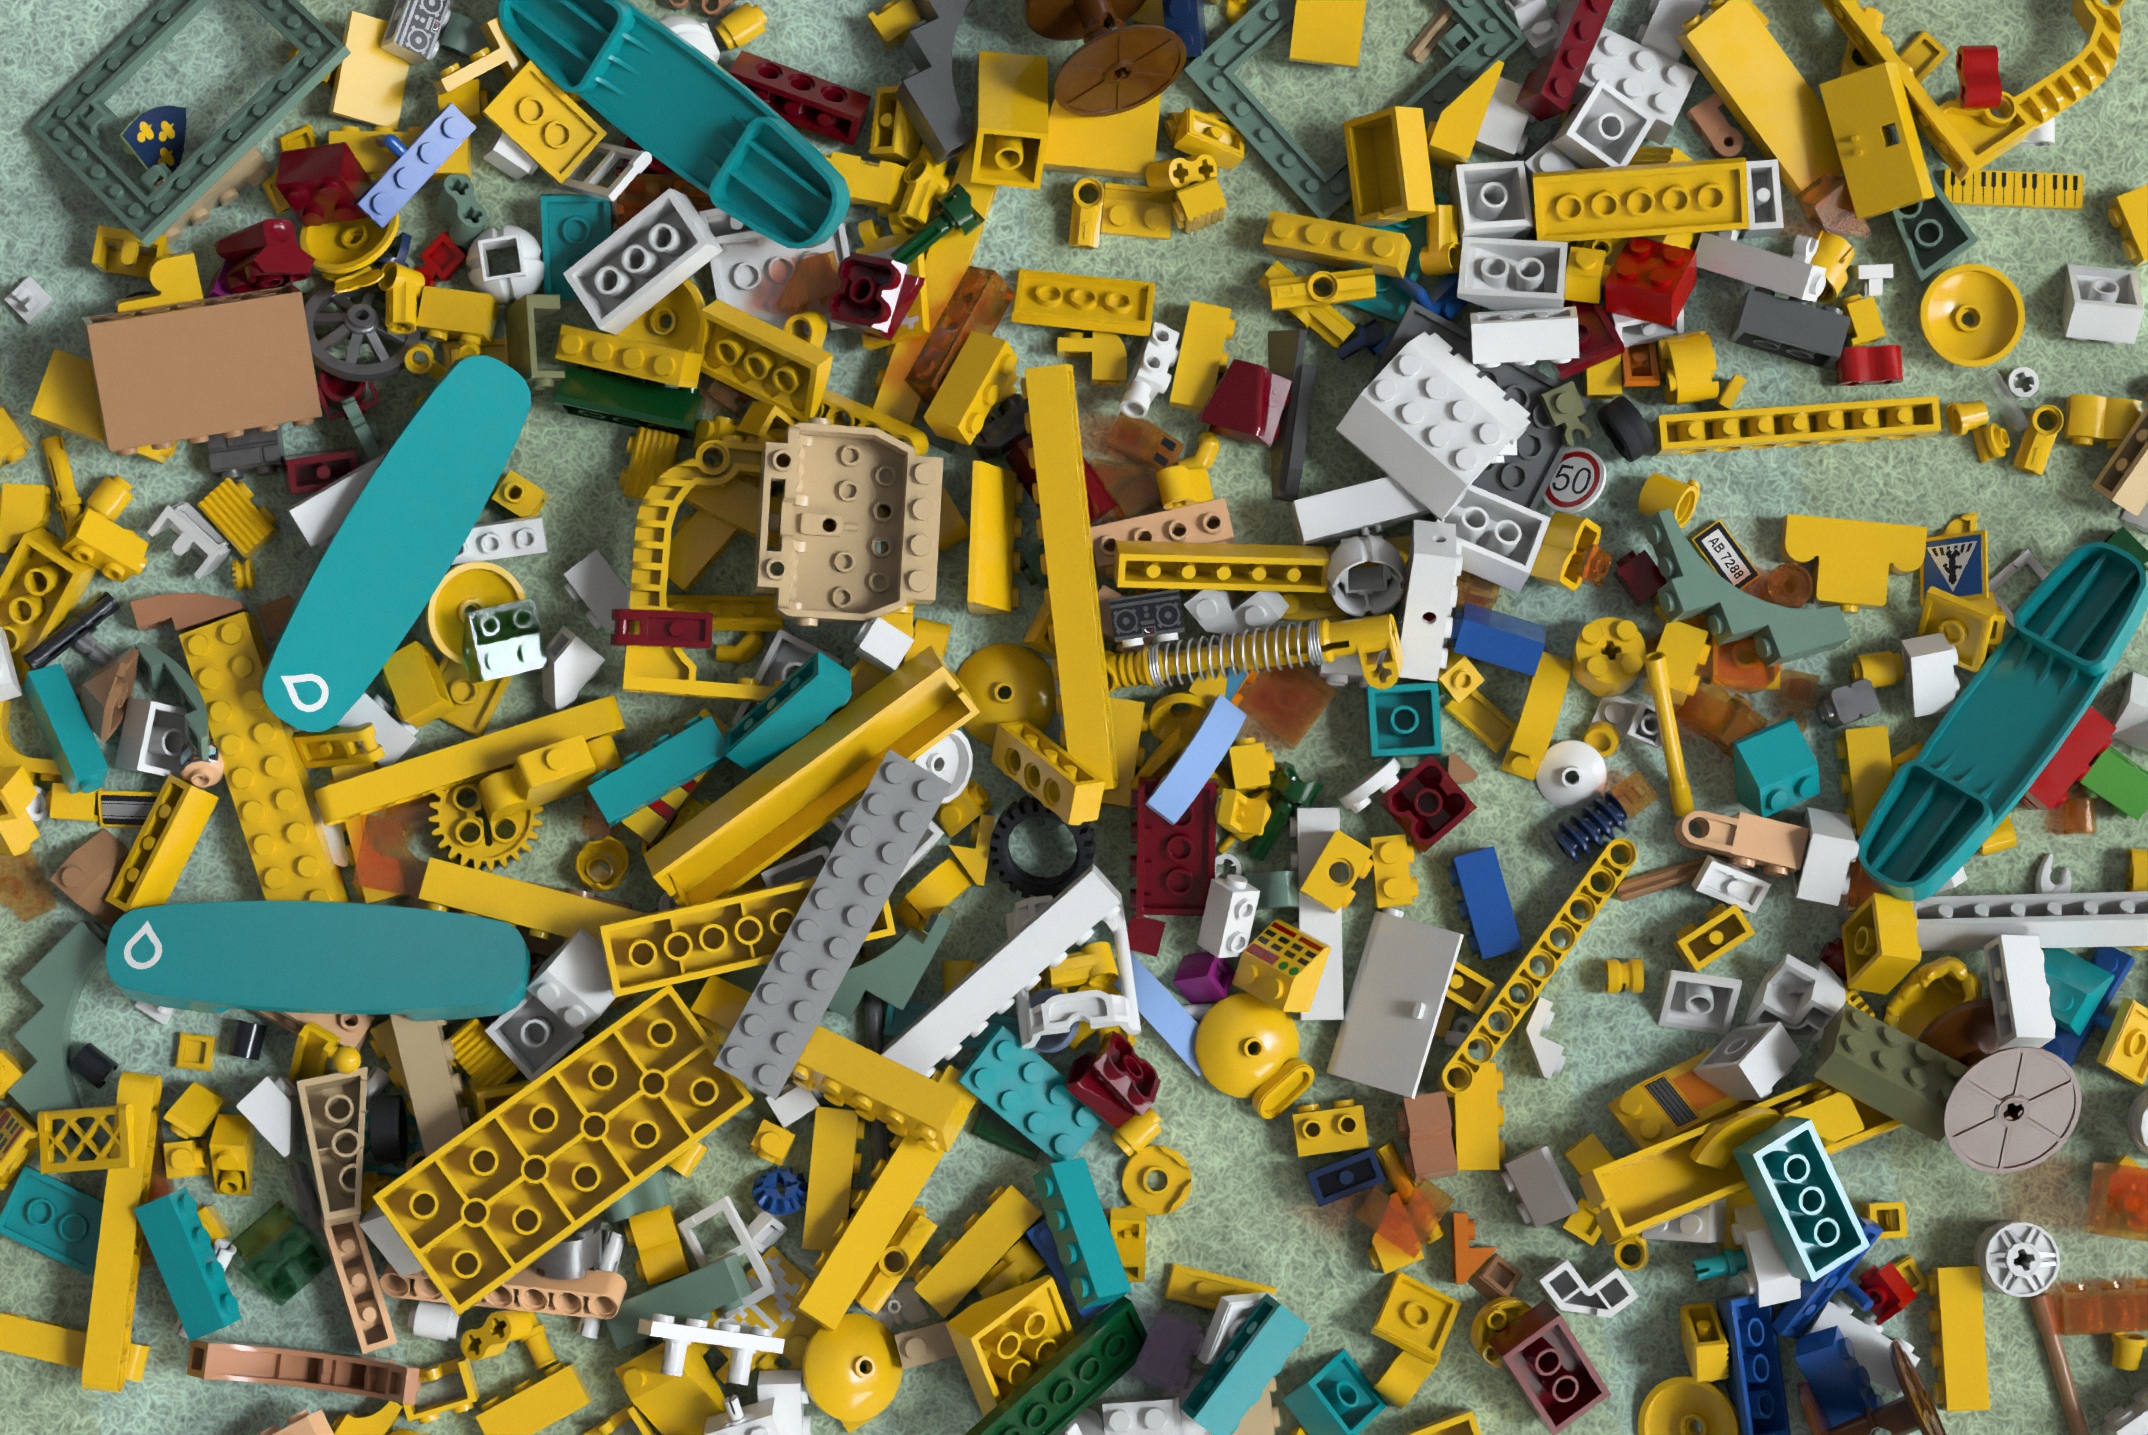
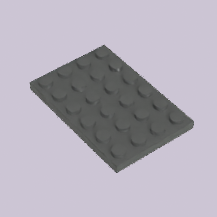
M1414 301L1408 302L1365 388L1409 341L1424 331L1429 336L1433 333L1439 335L1453 347L1450 354L1455 356L1457 353H1460L1473 364L1471 333ZM1504 362L1492 368L1473 364L1480 370L1477 377L1481 379L1486 375L1506 392L1504 400L1508 401L1513 398L1530 413L1527 418L1530 424L1527 426L1526 431L1517 439V455L1504 456V463L1489 464L1471 485L1536 511L1568 449L1561 439L1562 425L1551 426L1538 395L1562 384L1528 365H1517L1515 362ZM1579 394L1587 411L1591 400ZM1585 413L1578 416L1580 422L1582 421ZM1573 430V432H1572V434H1571L1572 439H1573V437H1574V435H1575V433H1576L1577 430Z

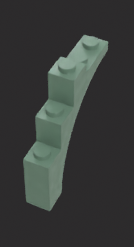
M1670 508L1658 511L1644 523L1646 538L1653 546L1658 559L1659 571L1667 582L1657 590L1660 608L1666 614L1669 623L1705 614L1708 630L1714 636L1717 646L1753 636L1756 652L1762 658L1765 668L1836 649L1852 638L1839 605L1820 609L1788 608L1758 599L1741 591L1722 578L1697 554L1682 533Z

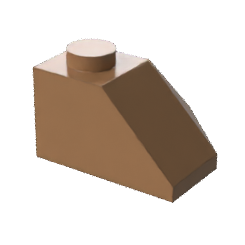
M132 648L95 669L86 681L82 680L78 686L76 697L80 701V706L90 728L100 739L108 740L125 718L129 698L133 699L139 656L138 649Z
M104 828L75 850L49 880L75 903L111 927L125 911L107 902L105 899L130 850Z

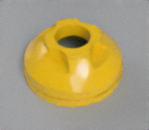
M1171 693L1159 699L1151 708L1149 717L1150 730L1161 742H1164L1180 726L1192 737L1201 724L1200 720L1210 706L1203 699L1191 693ZM1176 703H1187L1191 706L1190 709L1181 712L1171 708Z

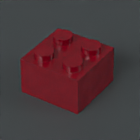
M346 142L281 152L275 185L305 227L368 218L354 203L366 192L373 182Z

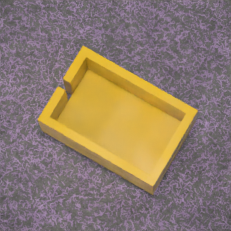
M1393 106L1343 122L1356 225L1384 227L1405 221L1407 218L1412 219L1436 212L1423 108Z

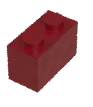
M352 447L281 456L286 491L291 495L318 491L359 467L357 452Z

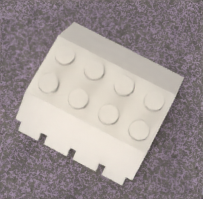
M719 208L699 211L701 218L723 249L722 252L710 260L715 293L718 300L781 330L784 329L787 319L791 316L808 311L821 313L826 322L830 323L831 330L849 328L831 322L832 315L828 310L830 296L840 289L842 283L838 276L839 265L846 257L850 256L844 220L826 243L812 248L796 249L787 248L757 233ZM803 321V331L806 335H809V326Z
M1424 331L1409 341L1360 393L1337 426L1336 431L1442 522L1465 497L1466 490L1508 443L1513 445L1526 431L1527 426L1530 424V421L1527 419L1530 413L1513 398L1508 401L1504 400L1506 392L1486 375L1481 379L1477 377L1480 370L1460 353H1457L1455 356L1450 354L1453 347L1439 335L1433 333L1429 336Z

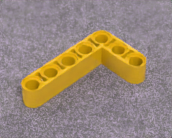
M808 311L793 315L787 319L783 331L822 349L828 326L826 319L821 313ZM803 321L809 326V335H806L803 331ZM825 389L819 406V414L816 413L815 417L830 419V425L847 426L843 421V413L845 412L850 419V426L873 428L875 425L878 429L904 442V439L908 440L910 445L915 448V456H924L927 453L929 447L928 438L920 429Z

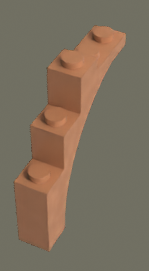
M195 1339L191 1341L187 1375L201 1379L320 1389L379 1398L409 1405H415L416 1394L420 1388V1368L395 1363V1360L369 1355L339 1354L319 1349L287 1348L257 1342Z

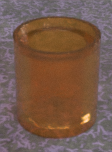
M2066 799L2062 804L2064 835L2085 833V835L2096 834L2095 799Z

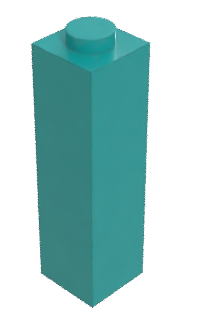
M62 664L28 671L22 690L69 794L78 792L90 793L104 785L109 767Z

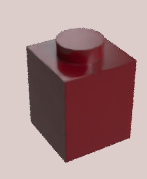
M1632 550L1616 562L1620 568L1613 575L1637 607L1657 594V590L1667 583L1665 577L1661 575L1658 566L1646 550H1643L1638 555Z

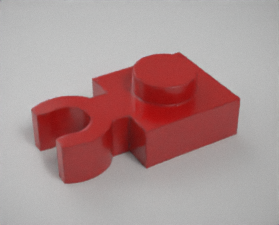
M443 231L420 255L426 263L422 267L413 268V270L424 275L425 286L435 287L437 277L447 282L466 263L467 253L461 246L452 242L449 233Z

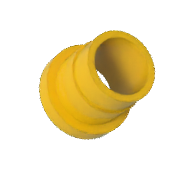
M1982 400L1965 403L1955 401L1949 403L1946 407V416L1951 432L1957 437L1967 434L1968 430L1976 429L1988 423V410Z
M2112 1332L2110 1339L2114 1342L2112 1366L2124 1370H2139L2142 1349L2147 1346L2148 1338L2134 1333Z

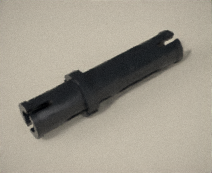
M107 591L104 592L97 600L83 610L79 608L75 611L73 618L35 648L22 656L32 670L44 668L80 638L88 633L93 634L97 630L96 627L107 617L118 611L120 606Z

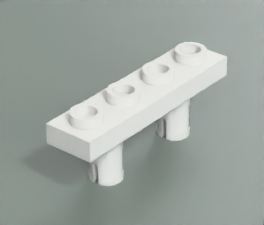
M543 515L523 518L509 517L506 520L475 524L451 565L547 552L548 544Z
M653 1313L652 1320L639 1319L637 1333L663 1337L662 1340L666 1341L660 1373L666 1375L683 1376L687 1344H691V1341L729 1346L728 1349L732 1351L726 1382L748 1385L752 1356L753 1353H757V1350L783 1354L785 1339L772 1337L773 1330L752 1327L751 1333L740 1332L741 1325L719 1322L718 1329L707 1328L708 1321L686 1318V1324L674 1323L675 1316Z

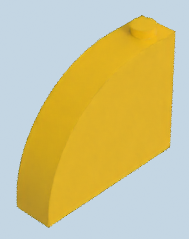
M1161 94L1129 111L1103 117H1085L1072 114L1063 109L1058 104L1056 98H1054L1048 115L1049 135L1043 170L1146 180L1147 168L1151 163L1155 162Z

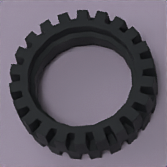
M1029 795L1021 797L1019 802L1014 801L1011 803L1007 810L1003 811L995 824L989 852L990 860L993 859L992 867L995 873L999 872V880L1003 884L1006 882L1010 884L1009 890L1014 893L1017 890L1022 892L1021 897L1029 898L1030 895L1035 897L1052 895L1054 899L1092 865L1096 842H1094L1095 833L1093 828H1090V821L1082 822L1081 825L1066 824L1053 811L1044 807L1037 798H1029ZM1036 816L1053 818L1065 825L1073 834L1077 846L1076 859L1071 867L1062 874L1049 878L1033 876L1020 869L1013 861L1008 847L1010 834L1015 826L1027 818Z

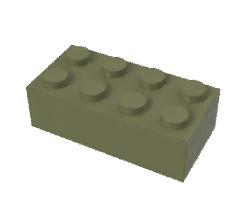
M1845 1003L1824 1027L1813 1077L1940 1142L1945 1136L1943 1116L1946 1101L1955 1083L1969 1067L1868 1015L1864 1011Z

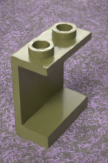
M526 294L505 309L508 366L525 379L531 392V397L543 395V391L553 389L554 384L565 378V371H538L535 323H540L561 309L560 295Z

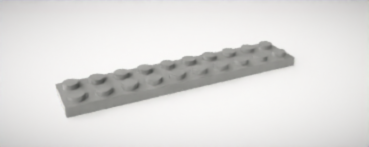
M888 750L714 1061V1066L777 1099L948 792L951 783L892 750Z

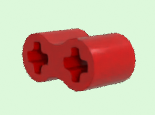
M1960 45L1958 47L1956 72L1959 79V102L1962 109L1999 108L2002 98V85L1998 71V49L1995 45Z
M1884 345L1843 348L1840 358L1836 361L1837 386L1882 385L1903 382L1901 346Z

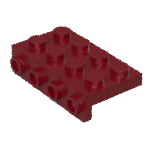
M1139 777L1138 788H1131V809L1138 810L1137 822H1131L1130 843H1137V855L1130 856V876L1137 877V889H1130V910H1136V920H1143L1144 915L1203 916L1211 879H1215L1217 778L1208 779L1174 825H1171L1145 805L1162 777Z

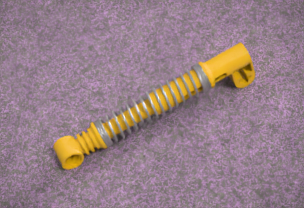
M1392 614L1329 622L1327 619L1312 620L1309 626L1302 621L1298 627L1290 623L1287 629L1279 625L1276 630L1268 626L1265 632L1259 628L1254 633L1245 630L1243 635L1235 631L1232 637L1227 633L1222 634L1221 638L1214 634L1210 640L1202 636L1199 642L1192 637L1188 644L1182 639L1178 641L1177 645L1172 641H1169L1166 646L1160 642L1158 644L1152 643L1146 645L1143 650L1137 653L1133 651L1129 654L1122 653L1119 655L1105 651L1106 669L1110 675V678H1108L1109 694L1116 689H1123L1124 686L1130 688L1132 686H1140L1141 684L1148 685L1152 689L1166 688L1168 684L1172 687L1174 675H1177L1179 683L1183 685L1185 674L1187 673L1192 683L1196 680V672H1199L1200 679L1204 682L1207 679V670L1210 671L1211 677L1216 680L1218 669H1221L1222 676L1226 679L1229 674V667L1232 668L1233 674L1236 677L1240 671H1244L1248 676L1250 670L1254 669L1258 674L1261 672V668H1266L1268 672H1271L1272 667L1275 666L1281 671L1283 665H1288L1292 669L1295 663H1299L1303 668L1305 662L1310 661L1313 666L1315 664L1323 665L1332 663L1337 657L1358 654L1366 682L1371 687L1385 690L1391 688L1397 682L1403 666L1402 649L1395 619ZM1225 636L1229 639L1230 643L1223 644ZM1213 638L1217 639L1219 645L1212 646ZM1203 639L1206 640L1208 646L1201 647ZM1192 641L1196 643L1197 648L1190 649ZM1180 643H1184L1186 650H1179ZM1172 644L1175 651L1168 652L1169 645ZM1387 650L1382 664H1378L1381 651Z

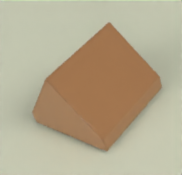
M1452 752L1445 759V771L1457 785L1472 783L1478 777V773L1455 752Z

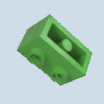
M2109 746L2102 754H2096L2089 762L2091 768L2086 776L2079 781L2082 783L2079 787L2094 799L2101 796L2109 801L2108 807L2120 817L2126 819L2129 815L2138 821L2148 809V771Z

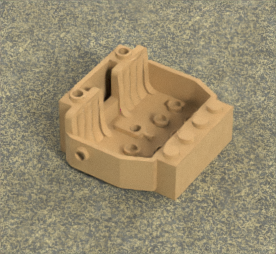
M818 417L808 418V423L788 426L784 434V443L766 442L761 451L753 593L774 594L773 612L785 620H796L797 626L817 627L818 622L862 625L866 621L870 622L877 617L881 618L902 610L906 603L932 604L936 598L944 458L915 456V448L878 428L830 425V419ZM776 460H788L789 466L780 467ZM771 480L785 481L780 513H769ZM884 505L889 508L890 515L887 518L878 516L877 508ZM827 519L834 521L836 525L833 532L825 531L822 526L823 521ZM768 531L779 532L780 551H767ZM877 541H884L887 544L888 550L886 553L881 554L875 550V543ZM780 563L783 566V574L780 576L771 574V564Z

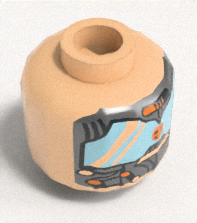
M209 735L210 752L209 759L202 761L188 740L181 748L180 774L185 781L201 788L213 786L225 777L223 772L224 762L211 735Z

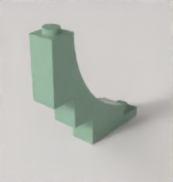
M945 906L939 915L935 912L931 914L923 929L926 933L912 926L900 938L884 949L865 958L853 961L827 1008L850 1019L867 990L903 1011L958 912ZM769 963L722 974L727 976L725 981L753 993Z
M80 921L20 980L44 1006L14 1035L37 1062L7 1092L36 1122L40 1111L83 1108L70 1068V1037L74 1013L81 992L93 970L106 955L109 933L96 921L93 924ZM87 1117L78 1118L76 1123L80 1126ZM64 1119L53 1120V1132L56 1135L65 1125ZM71 1128L62 1142L73 1152L81 1138ZM86 1145L77 1158L80 1161L95 1160L97 1155Z

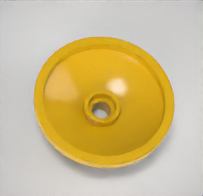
M399 212L384 228H379L369 218L322 224L320 226L305 227L303 225L300 233V247L315 259L312 266L320 271L341 274L359 270L373 263L388 249L398 230Z
M1962 264L1944 271L1928 286L1920 304V327L1930 348L1945 361L1966 368L1985 367L2004 358L2016 346L2024 329L2025 308L2018 289L2003 273L1986 265ZM1962 315H1970L1973 318V324L1971 326L1964 325L1961 320Z
M688 278L617 335L696 353L701 310L706 307L705 301L699 289ZM668 316L672 318V324L669 328L664 324Z
M482 561L462 563L447 571L428 601L425 613L426 625L434 645L450 660L467 666L490 665L509 655L520 642L528 617L526 597L519 582L504 568ZM467 606H471L473 609V615L469 618H466L464 615V610Z
M999 643L984 647L964 662L956 676L968 690L980 713L962 726L971 736L982 743L994 746L997 725L1000 723L1027 720L1043 732L1053 718L1056 710V691L1053 673L1038 654L1026 647L1010 643ZM1008 687L1012 692L1010 698L1001 699L998 696L999 689Z
M1248 992L1235 993L1216 1002L1203 1016L1195 1036V1056L1204 1077L1216 1089L1237 1098H1253L1257 1089L1284 1064L1292 1059H1297L1299 1052L1298 1032L1291 1015L1288 1012L1278 1010ZM1256 1041L1258 1049L1254 1054H1250L1248 1052V1045Z
M848 1313L844 1314L834 1331H828L824 1327L819 1326L813 1333L803 1355L802 1373L806 1390L812 1401L821 1411L842 1421H863L881 1413L894 1399L901 1383L903 1367L895 1337L882 1322L865 1314ZM862 1361H864L867 1366L866 1371L864 1373H862L859 1368L860 1363Z
M1689 1375L1673 1377L1655 1386L1644 1399L1638 1416V1435H1740L1738 1415L1727 1395L1712 1382L1693 1381V1376ZM1695 1421H1699L1701 1423V1433L1695 1430Z

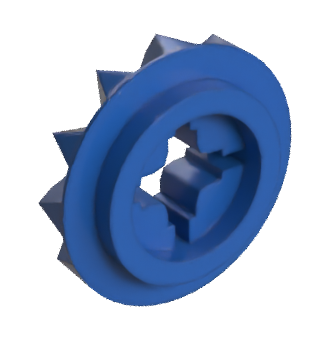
M776 1165L772 1173L762 1170L760 1177L754 1179L753 1199L757 1206L765 1212L775 1215H786L796 1212L807 1202L808 1183L805 1181L803 1173L793 1174L791 1166L785 1171H780ZM777 1183L783 1184V1187L786 1188L784 1197H781V1193L776 1189Z

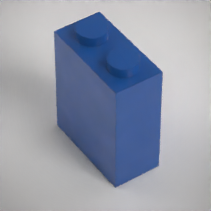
M1465 602L1462 612L1455 610L1451 638L1449 639L1454 640L1453 652L1535 676L1545 646V626Z

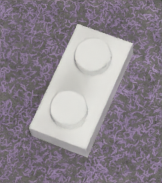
M1710 855L1705 859L1692 883L1696 891L1731 905L1737 904L1739 908L1754 914L1772 885L1766 877Z

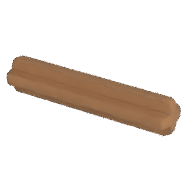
M1707 856L1621 881L1616 888L1617 896L1620 901L1624 902L1694 881Z

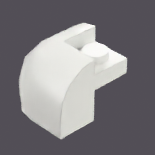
M1787 954L1777 966L1772 965L1765 974L1753 996L1745 1023L1755 1025L1780 1021L1792 1040L1804 1041L1812 1039L1814 1042H1817L1823 1036L1824 1027L1846 1002L1844 986L1836 973L1820 961L1813 968Z

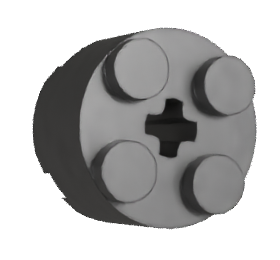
M599 1216L594 1217L531 1263L532 1269L537 1272L538 1267L544 1270L545 1277L558 1280L586 1276L585 1270L593 1266L594 1271L599 1269L602 1264V1230Z

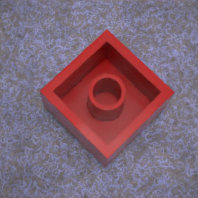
M1629 237L1605 280L1606 312L1672 327L1697 282L1696 251L1637 237Z

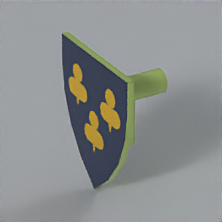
M168 105L151 108L139 114L120 134V137L125 142L123 146L125 154L129 156L135 155L147 171L153 165H159L163 162L174 172L179 166L184 152L187 122L186 108Z

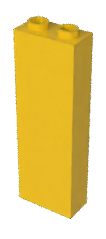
M1711 0L1708 3L1710 9L1702 16L1698 13L1684 22L1681 26L1684 31L1675 38L1766 160L1778 159L1779 178L1798 202L1810 201L1844 173L1826 108L1746 0Z

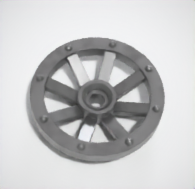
M378 282L343 293L334 292L335 284L332 283L317 291L308 300L304 310L313 362L324 371L336 377L351 381L369 382L393 376L406 367L404 360L408 348L420 342L421 330L418 327L415 332L409 335H395L387 332L385 323L381 322L385 321L386 308L379 310L372 308L375 299L386 303V292L380 290ZM349 296H364L361 304L356 305L345 298ZM332 302L344 313L319 312ZM314 325H341L319 342L313 330ZM378 334L403 345V347L390 358ZM347 338L350 341L346 361H342L327 352L340 341ZM368 343L379 363L356 364L361 344Z

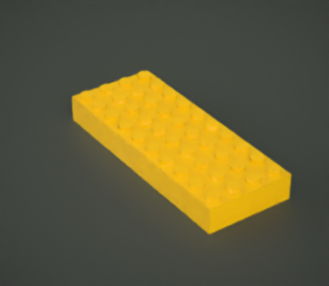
M668 985L383 1188L372 1198L454 1313L459 1317L753 1102L754 1098L740 1079L713 1065L720 1051L672 985Z

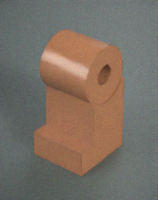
M1715 92L1691 108L1685 114V118L1716 159L1734 158L1742 150L1744 138L1740 131L1730 127L1719 111L1724 102Z

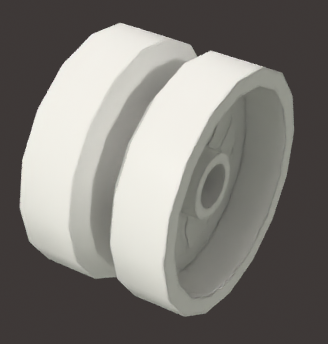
M955 730L912 762L951 783L948 792L941 802L947 803L959 796L968 784L973 766V753L967 738L961 731Z

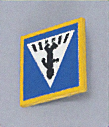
M1987 530L1926 538L1925 558L1920 566L1921 607L1924 604L1926 591L1931 586L1968 601L1989 599Z

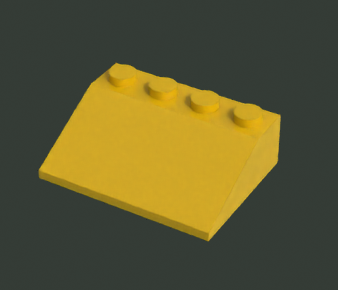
M973 461L967 603L970 614L1011 616L1012 607H1019V586H1013V572L1020 573L1021 552L1014 551V538H1021L1022 517H1015L1016 503L1023 504V483L1017 482V473L982 461Z
M1050 1275L975 1302L946 1323L983 1417L1076 1337L1054 1279Z

